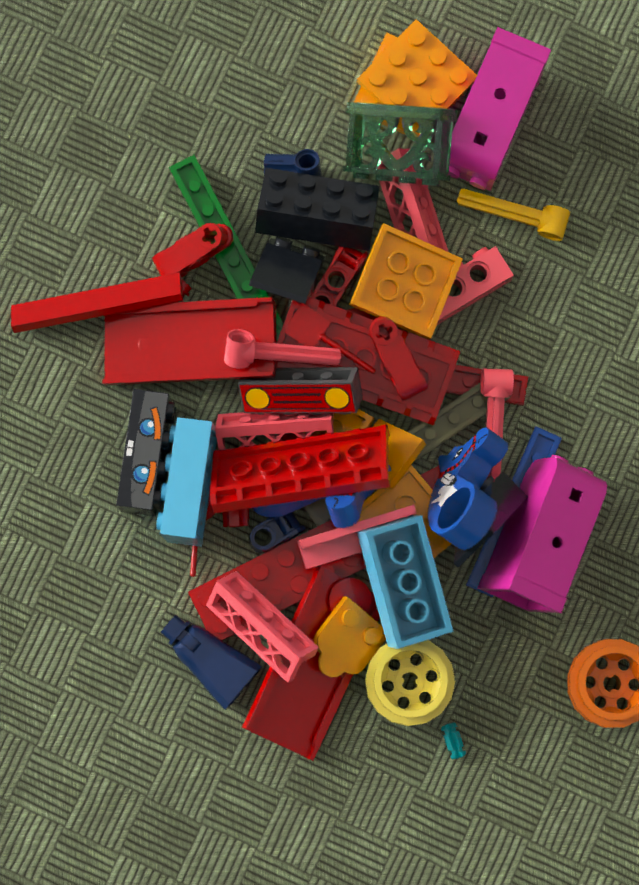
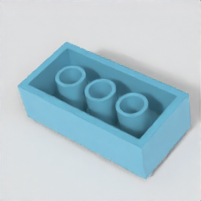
M177 417L176 425L171 426L169 442L173 443L172 454H167L165 471L169 472L168 482L163 483L161 489V501H165L163 512L158 513L156 529L160 530V535L168 543L202 547L210 494L213 451L216 450L217 446L216 427L212 421Z
M411 515L358 531L357 536L388 647L400 649L454 632L422 516Z

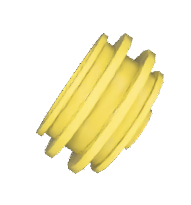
M425 640L400 649L388 647L387 644L380 647L368 664L365 684L368 699L380 715L392 723L412 726L427 723L444 711L452 699L455 678L452 664L444 651L430 640ZM414 654L420 655L422 659L421 663L417 666L413 665L410 661L411 656ZM392 659H396L400 663V668L396 671L389 668V662ZM430 670L437 674L434 682H429L426 679V673ZM410 673L416 677L414 680L416 687L413 690H407L402 686L404 683L402 676L404 674ZM385 681L393 683L394 688L391 692L383 690L382 684ZM422 692L430 694L431 699L428 703L420 701L419 696ZM400 697L408 699L409 705L407 708L403 709L398 706V699Z

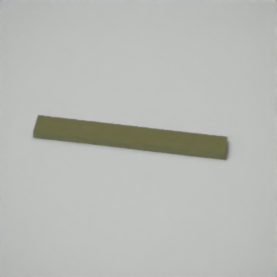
M480 383L440 409L434 426L421 422L408 431L423 439L426 444L414 462L487 414V397L481 394ZM320 499L304 506L316 527L331 519L326 499Z

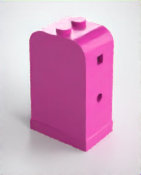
M497 27L488 52L444 150L440 170L450 177L466 180L476 188L491 191L533 93L542 77L551 49Z
M557 455L535 460L528 468L520 485V489L528 497L506 520L485 574L482 575L477 589L528 612L561 613L567 600L566 596L606 496V481L594 476V473L588 469L568 464V460Z

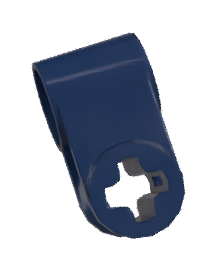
M293 512L279 517H269L252 529L249 543L255 552L266 553L282 543L295 538L304 532L306 527L300 525ZM259 532H266L270 535L271 542L266 546H260L255 542V535Z

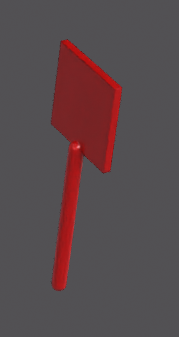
M302 303L284 329V333L303 346L315 347L321 339L331 347L340 349L343 355L370 373L374 374L376 372L375 368L324 335L332 323L306 304Z

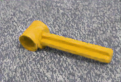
M464 188L459 191L457 198L458 205L538 227L537 232L541 237L553 241L563 240L570 217V211L560 206L546 205L543 211Z

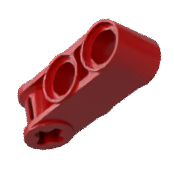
M204 224L194 232L177 240L174 245L154 255L152 261L160 276L180 272L181 278H183L188 272L208 262L210 258L228 248L233 241L232 230L225 224Z
M339 246L311 298L324 300L328 304L337 307L355 276L363 268L369 253H362L357 249ZM332 276H339L343 279L344 284L339 288H334L329 284L328 279Z
M387 317L375 318L369 327L370 336L379 351L378 354L389 376L391 375L392 377L391 380L401 400L405 401L429 389L418 365L415 364L416 361L406 341L402 338L394 322ZM380 324H384L385 327H391L387 331L389 336L383 338L382 335L376 336V333L380 331L378 327Z

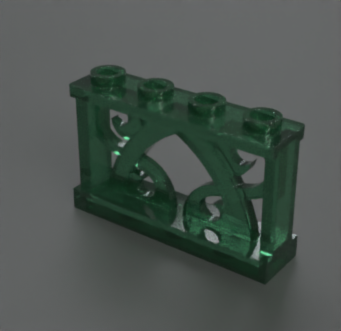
M347 102L346 113L350 115L346 165L343 166V172H353V178L370 179V174H376L375 180L393 181V176H398V182L416 184V178L422 179V185L439 186L440 180L450 181L449 164L453 122H457L458 110ZM399 118H402V127L406 136L415 143L404 156L397 160L389 152L383 139L390 137L395 132ZM386 120L388 127L384 132L380 133L379 130H384L382 122ZM415 122L419 125L418 130L415 131L420 133L419 136L412 131V126ZM365 127L368 135L366 137H364ZM435 130H436L435 143H434V142L431 141V139H432V137H433V135H434V133H435ZM367 143H371L372 147L365 151L364 156L371 154L372 161L366 165L362 161L363 147ZM427 147L434 152L433 167L429 170L423 167L424 159L431 161L430 154L425 151ZM382 162L388 169H380L378 167ZM413 164V168L416 172L403 170L407 169Z

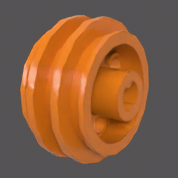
M603 639L584 647L573 659L567 674V693L574 709L586 721L603 728H624L639 721V646L623 639ZM604 658L607 666L604 669H599L596 666L597 659ZM621 659H625L629 663V667L625 671L621 670L618 666ZM588 676L594 678V686L592 688L586 687V677ZM614 677L617 682L616 688L606 690L604 679ZM632 679L638 681V689L635 691L629 688V681ZM599 696L605 700V705L602 708H598L594 703L595 699ZM619 698L627 700V707L625 709L618 708L617 700Z

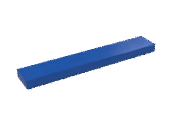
M535 426L512 481L520 488L530 465L537 459L549 458L555 455L562 438ZM505 522L483 544L465 585L490 597H493V595L477 588L482 575L485 574Z

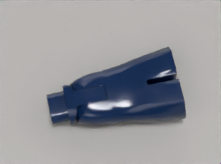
M177 615L161 631L170 640L168 644L173 646L178 658L197 677L224 710H227L243 692L242 689L250 684L263 667L206 629L197 625H191L190 621L185 623Z

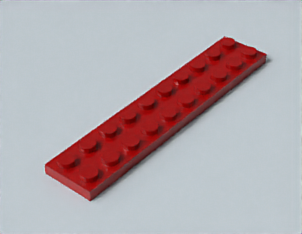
M439 466L421 474V477L432 490L440 474ZM332 520L188 591L206 630L222 641L236 634L206 606L216 581L235 571L243 576L280 612L300 602L317 566L309 569L305 568L297 541L337 529L333 525ZM362 552L320 565L343 578H348L366 569ZM220 596L218 603L228 610L226 601ZM239 615L241 624L247 629V621Z

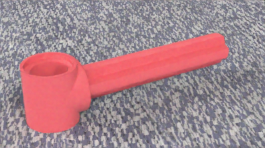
M235 329L227 334L224 362L228 366L237 369L248 367L250 363H253L254 359L337 366L341 362V350L337 348L255 342V337L252 333L246 330Z
M483 368L480 389L481 394L487 397L486 427L503 439L505 398H509L513 393V370ZM502 460L492 467L488 477L491 475L496 479L501 474Z

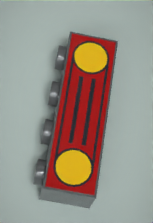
M358 367L277 368L275 377L240 379L238 382L243 412L256 413L258 415H264V413H283L285 415L295 413H311L313 415L339 413L347 415L357 413L363 398Z

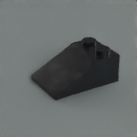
M277 236L276 240L271 238L265 246L249 286L305 304L316 289L326 256L321 255L319 249L304 245L303 248L293 246V241L284 237Z
M504 472L496 479L490 475L480 487V490L496 501V516L487 533L474 546L466 550H460L455 546L454 564L458 568L503 525L528 497Z

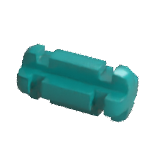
M454 722L443 725L441 730L445 732L444 740L447 749L452 753L450 758L458 759L464 757L466 751L462 749L464 745L459 731H456L455 727H457V724Z

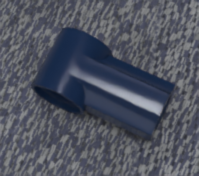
M303 149L297 154H266L264 156V175L266 168L322 177L319 155L314 150Z

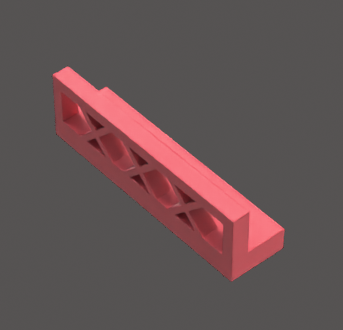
M398 148L373 161L394 228L449 252L416 149ZM393 161L395 167L393 178L387 176L384 166ZM397 187L402 189L404 195L401 205L396 203L394 198ZM405 214L410 216L412 220L410 232L405 230L403 226Z
M244 412L218 414L215 425L218 450H227L224 438L235 437L241 441L242 444L240 446L257 445L252 441L256 435H264L271 442L283 441L281 437L285 433H293L303 438L309 437L314 431L327 430V433H334V413L319 415L311 413H295L291 415L264 413V415H258L256 413Z
M414 505L356 522L350 527L337 528L298 540L297 543L305 568L309 569L362 552L357 536L358 531L416 514Z
M237 571L216 581L206 606L285 681L290 682L294 680L301 663L315 656L319 647ZM220 596L226 601L228 610L218 603ZM239 615L247 621L249 629H246L241 624ZM260 635L267 639L269 649L262 644ZM280 654H283L291 662L289 669L282 663Z

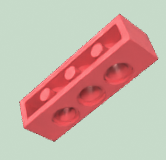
M496 246L490 250L484 247L472 255L473 260L466 264L461 262L453 282L454 285L459 287L461 293L454 297L448 295L437 325L511 282L514 274ZM480 270L485 275V279L481 282H476L470 277V272Z

